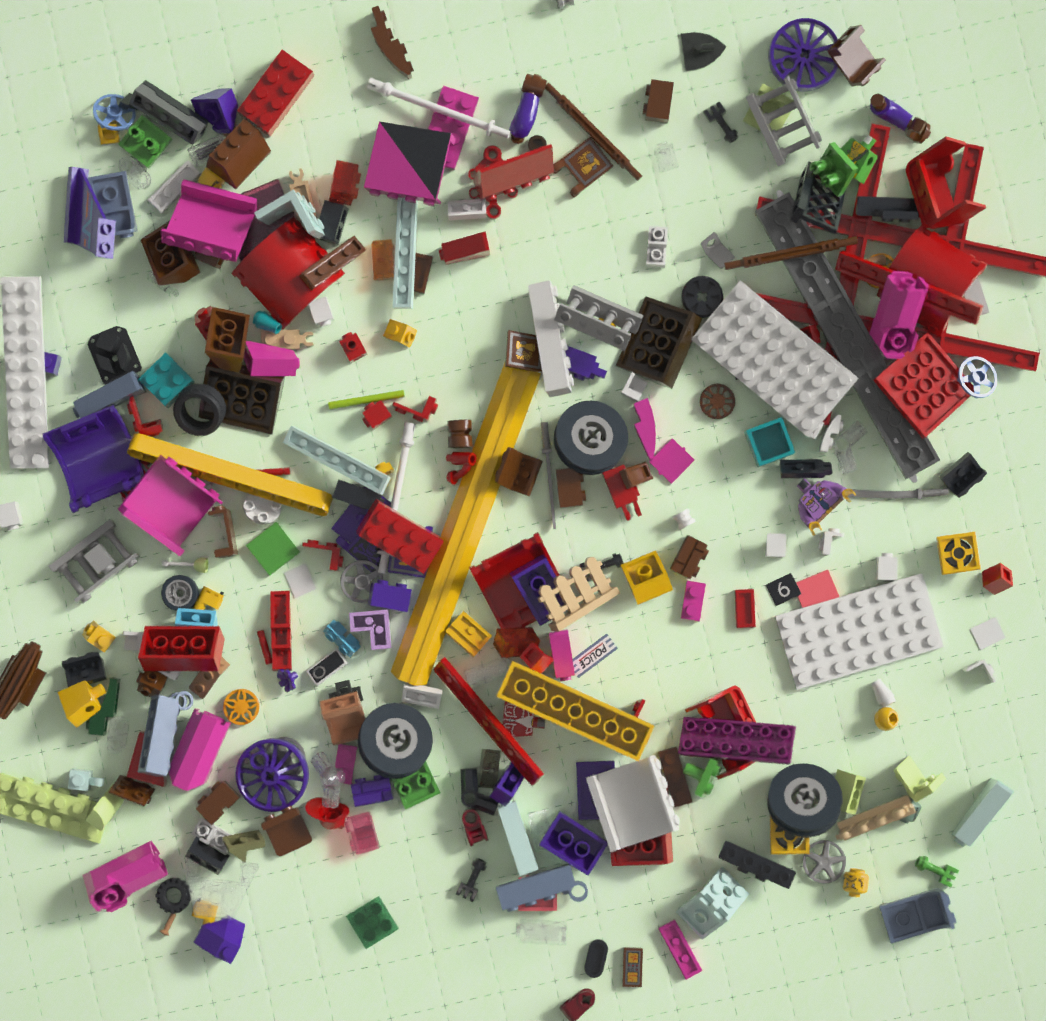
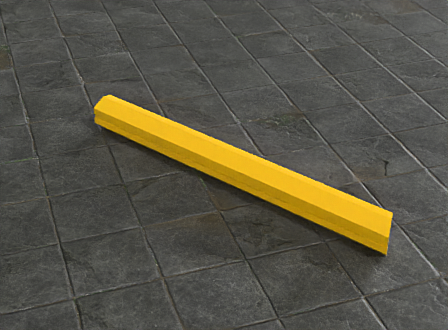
M505 363L503 365L472 452L476 454V463L461 479L440 536L444 542L430 563L390 671L400 681L414 686L427 685L446 634L445 631L448 629L469 572V567L473 561L500 487L499 484L495 483L496 472L500 468L502 456L508 447L514 449L541 373L505 367Z

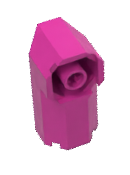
M893 271L891 275H888L869 333L886 358H903L905 356L904 353L915 349L918 334L914 329L929 286L921 277H917V280L912 278L913 274L909 272Z
M194 708L170 763L169 775L172 785L185 791L207 783L213 770L214 762L231 725L229 721L224 724L225 719L210 712L204 711L199 713L200 709Z
M152 840L82 875L89 902L96 911L101 912V909H106L107 912H114L126 906L128 902L127 897H130L132 893L168 875L163 859H160V852Z

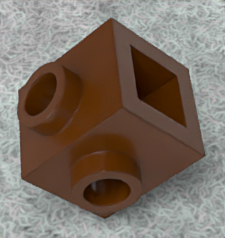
M159 671L140 672L136 683H139L136 691L146 697L161 695L168 677Z

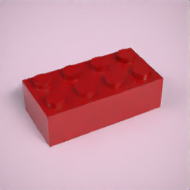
M281 49L237 111L241 117L271 137L315 75L311 69Z
M375 499L356 530V533L361 538L423 574L444 542L437 534Z
M145 626L138 659L143 671H219L225 638L220 626Z

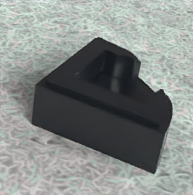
M132 94L126 95L118 106L125 110H128V108L136 109L129 104Z

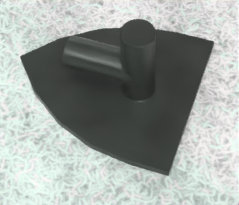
M700 32L681 33L685 71L701 69L712 64L721 56L727 46L709 34Z

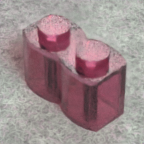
M371 811L347 817V821L344 823L347 833H351L352 840H350L352 852L356 851L358 855L380 848Z

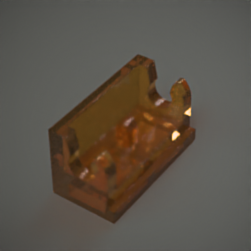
M392 239L371 242L374 281L394 280Z

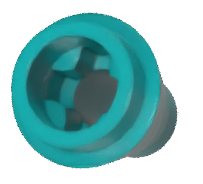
M258 311L253 317V324L258 329L278 334L282 329V324L277 322L266 311Z

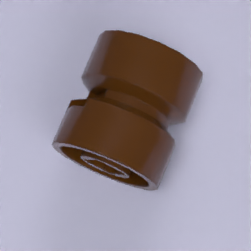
M472 420L447 421V432L450 433L448 448L473 447L472 436L469 435L472 431Z

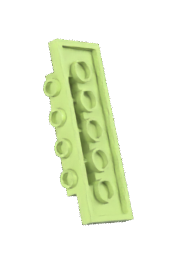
M0 773V814L95 843H101L105 827L100 831L86 821L98 803L97 801L90 800L86 794L78 793V796L71 794V790L66 788L54 789L52 784L41 782V784L34 783V779L23 776L21 779Z

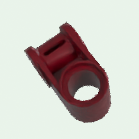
M474 808L465 809L462 814V822L470 847L483 840L489 841L478 811ZM468 813H474L476 820L468 822L465 816Z
M584 988L564 1002L559 1009L569 1021H576L594 1005L595 993L592 989ZM583 995H590V1002L587 1000L583 1001Z

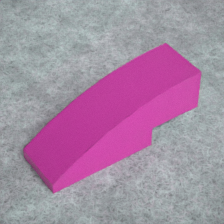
M645 398L633 405L640 422L634 424V428L649 461H652L656 446V429L648 398Z

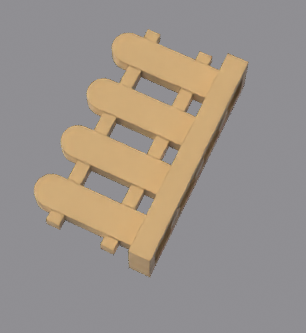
M587 557L584 561L586 569L583 571L580 567L573 566L569 570L570 579L567 580L564 576H556L554 579L556 587L552 590L548 585L539 587L540 597L538 600L546 606L549 612L547 615L548 620H553V622L548 624L551 631L563 630L620 594L617 587L609 586L611 580L610 578H605L600 568L603 565L601 561H597L594 557ZM587 574L590 575L595 584L592 588L585 577ZM572 583L575 584L580 594L577 597H575L570 587ZM558 592L564 602V605L561 607L554 596Z
M907 794L838 821L837 825L840 831H838L839 834L835 835L837 840L844 839L846 841L915 814L916 810Z

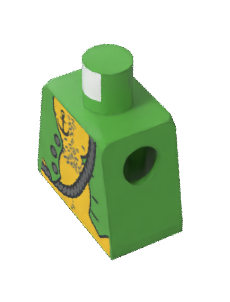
M868 134L861 143L851 138L841 148L858 168L853 178L863 184L878 157L870 150L876 140Z

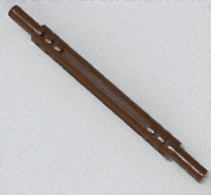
M549 82L546 84L545 90L557 100L556 103L622 169L625 168L639 181L643 175L630 163L631 161L564 94L561 95Z
M856 236L840 240L836 238L763 254L745 256L740 260L725 262L724 268L725 270L740 267L748 268L839 250L840 247L858 244Z

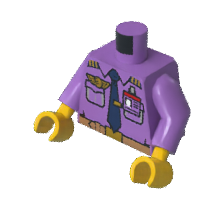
M804 478L797 485L804 493L798 499L800 519L810 529L811 534L815 536L813 530L819 528L822 531L819 523L844 500L842 497L850 503L852 501L848 498V495L854 494L856 496L852 489H847L835 482L827 480L817 481L812 486Z

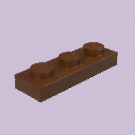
M677 747L658 751L674 808L692 803Z

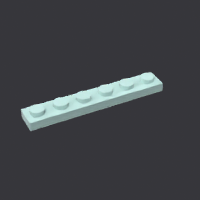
M399 197L397 200L393 308L413 309L418 201L416 200V203L405 201V198Z
M290 426L283 441L284 444L378 494L384 493L391 478L295 426Z

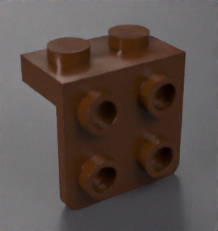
M508 447L503 453L502 463L496 472L495 483L530 497L543 461Z
M289 806L282 809V814L275 816L273 813L263 818L264 822L261 823L263 831L266 830L277 856H283L312 842V837L298 806L295 808Z

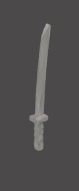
M540 422L543 449L541 450L546 455L553 529H556L549 458L552 448H550L548 422Z
M948 488L916 489L911 491L852 489L856 496L854 494L848 495V497L917 498V500H920L922 497L949 496Z

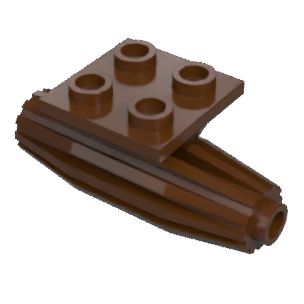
M31 641L30 644L26 642L16 655L12 654L0 676L1 719L6 720L19 702L28 707L47 673L38 668L43 651L40 649L41 645L34 641Z

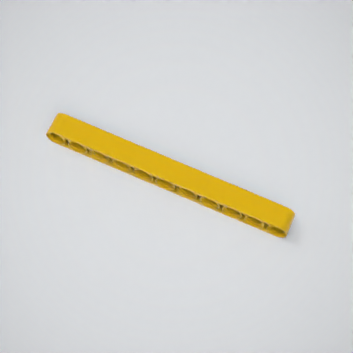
M139 433L133 434L127 449V454L131 457L152 464L160 455L166 459L170 456L178 462L176 465L178 468H186L192 473L191 476L318 516L328 515L333 500L332 495L328 492Z

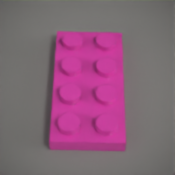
M443 85L437 104L473 117L479 97ZM434 112L428 129L452 133L456 138L455 145L449 146L445 163L446 168L455 170L470 124Z

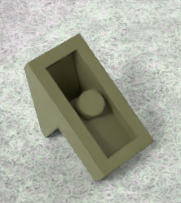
M259 830L222 837L228 852L243 862H246L247 851L265 847V840Z

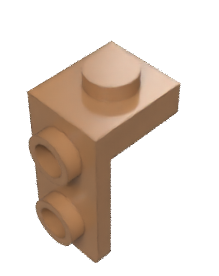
M221 657L219 671H199L190 684L189 689L201 699H204L218 678L231 664Z

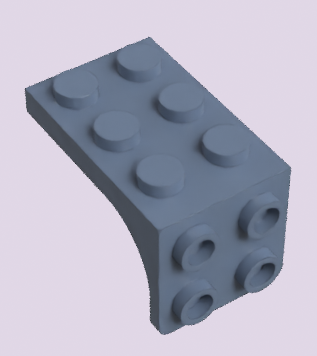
M126 171L88 177V181L106 219L116 220L115 236L119 235L120 239L134 236L133 232H137L138 229Z
M934 888L879 905L890 943L892 944L935 930L955 929L954 924L957 921L954 913L949 910L948 905H951L948 894H945L939 888Z

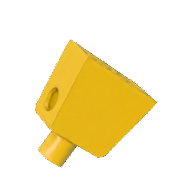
M81 681L58 692L66 718L76 728L100 710L101 706L98 698L106 694V690L101 683L92 688L87 681Z

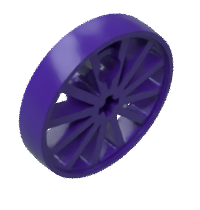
M799 18L783 25L773 36L768 50V62L775 78L782 85L786 84L784 78L787 75H791L799 65L796 79L798 89L796 91H814L825 86L836 74L838 66L832 58L818 54L827 51L833 44L819 48L815 47L827 35L834 44L838 38L833 30L825 23L812 18ZM799 25H810L805 43ZM814 26L823 30L824 32L810 45ZM794 27L798 43L785 30ZM782 36L793 48L776 44L778 37ZM774 50L789 53L791 55H786L783 58L775 60ZM802 53H803V54H806V53H807V54H808L807 59H806V57H801V54H802ZM817 61L832 64L834 67L828 73ZM783 62H792L793 68L786 69L783 66ZM811 66L824 76L823 80L816 83ZM804 67L810 80L808 85L800 84Z
M279 738L259 740L250 745L241 754L236 766V784L240 794L250 805L262 811L278 812L293 806L303 796L309 782L308 763L299 748L289 741ZM264 744H273L271 761ZM279 745L288 748V751L277 764ZM256 747L259 748V751L255 752L254 754H251V751L253 749H255ZM293 752L299 762L281 768ZM257 755L264 757V764L258 763ZM246 758L250 760V764L254 769L243 767ZM302 766L303 776L284 773ZM273 772L275 776L270 778L269 775ZM243 773L255 774L260 777L244 783ZM286 779L301 781L300 791L289 784ZM263 782L254 796L247 790V787ZM268 786L267 804L257 799ZM281 786L294 794L295 798L288 802ZM274 788L278 793L281 805H272Z

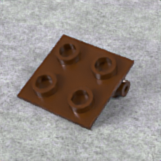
M120 775L108 793L145 807L146 804H150L151 796L156 789L152 788L149 784L140 783L130 777Z

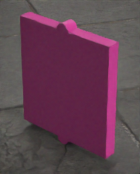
M672 438L649 463L659 471V475H663L672 484L695 459L685 451V447L682 448Z

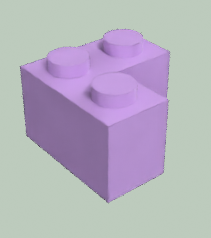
M389 610L349 613L350 632L370 631L371 650L392 648Z

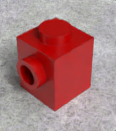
M349 332L341 337L342 340L339 342L350 363L368 355L357 333L352 334V332Z
M381 400L376 404L371 402L364 407L365 411L362 412L364 418H362L367 428L372 427L373 430L392 418V415Z

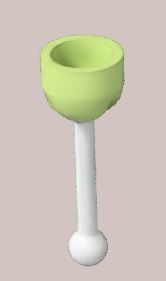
M204 557L197 558L194 563L169 562L168 560H163L161 563L163 567H168L169 565L191 566L200 573H207L208 558Z

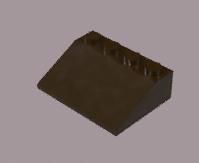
M645 296L638 312L643 315L639 329L636 334L630 332L631 336L626 350H622L616 366L672 389L693 342L692 337L697 333L702 319L694 312Z
M210 359L206 365L203 384L213 387L224 398L226 413L222 423L273 434L285 376H250L246 365H241L239 373L223 370ZM201 399L198 418L212 420L214 418L212 407Z

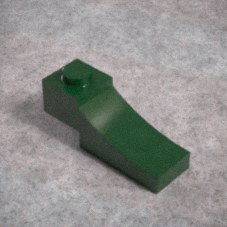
M110 678L108 691L100 710L86 720L88 734L99 736L107 734L108 718H114L117 715L121 679Z

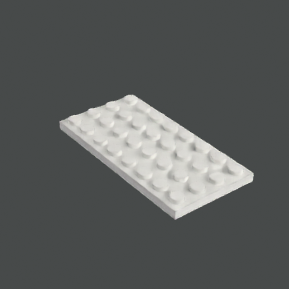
M741 280L692 337L694 343L808 438L859 379Z
M923 573L775 615L796 690L944 647Z

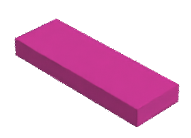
M675 919L658 928L686 980L703 971Z

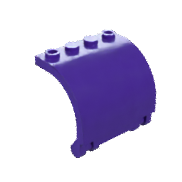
M114 405L43 433L44 441L54 453L65 476L70 494L69 507L72 513L78 512L83 507H91L93 503L120 492L132 490L144 476L141 460L127 454L132 436Z

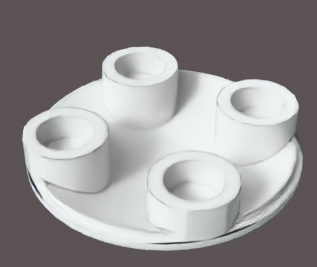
M251 494L246 496L243 503L246 517L250 521L261 525L275 521L282 509V504Z

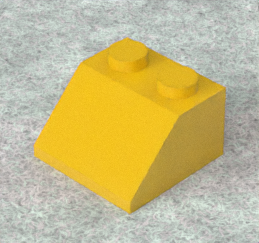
M656 550L621 565L637 605L673 590L668 574Z

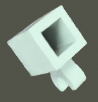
M73 768L70 769L68 789L88 791L91 790V785L102 787L104 786L105 778L93 777V770Z

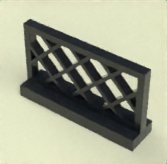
M808 161L800 175L790 221L798 223L801 219L832 234H836L845 192L842 196L837 197L829 187H826L829 193H826L823 189L825 184L818 183L815 179L821 180L817 174H813V171L810 170L811 162ZM814 189H816L819 192L818 195H816V193L813 191ZM830 197H834L837 202H833ZM820 199H824L827 204H823ZM810 201H814L817 206H813ZM831 208L835 214H831L828 209ZM821 210L824 213V216H821L818 211ZM811 212L814 217L807 215V213ZM826 220H829L832 225L827 224Z

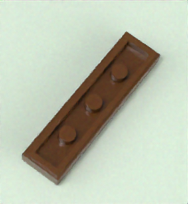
M354 235L302 272L300 278L312 291L363 254L366 249Z

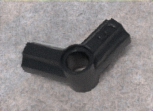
M477 768L460 769L461 802L463 805L494 816L499 802L478 792ZM473 793L475 796L474 802L467 803L464 799L465 794Z

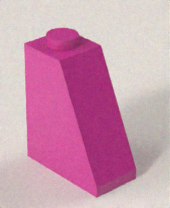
M246 341L243 360L250 376H296V370L300 367V360L297 358L294 350Z
M568 630L549 632L555 677L560 678V681L572 680L571 676H574L575 672Z

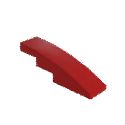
M270 591L272 670L284 669L292 671L290 591Z

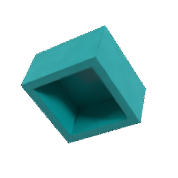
M166 352L138 379L167 408L176 401L184 388L195 383L185 370Z
M782 417L744 432L757 468L795 454Z

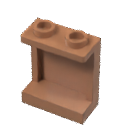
M358 692L320 701L322 717L326 721L330 732L332 745L335 746L358 740L359 730L366 719Z

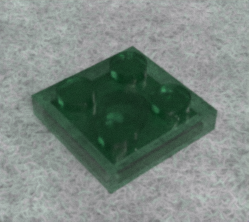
M380 896L346 915L365 949H368L399 929Z

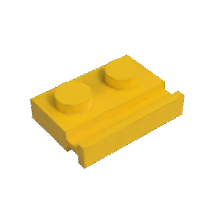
M464 611L445 631L451 639L473 658L492 637L490 633Z

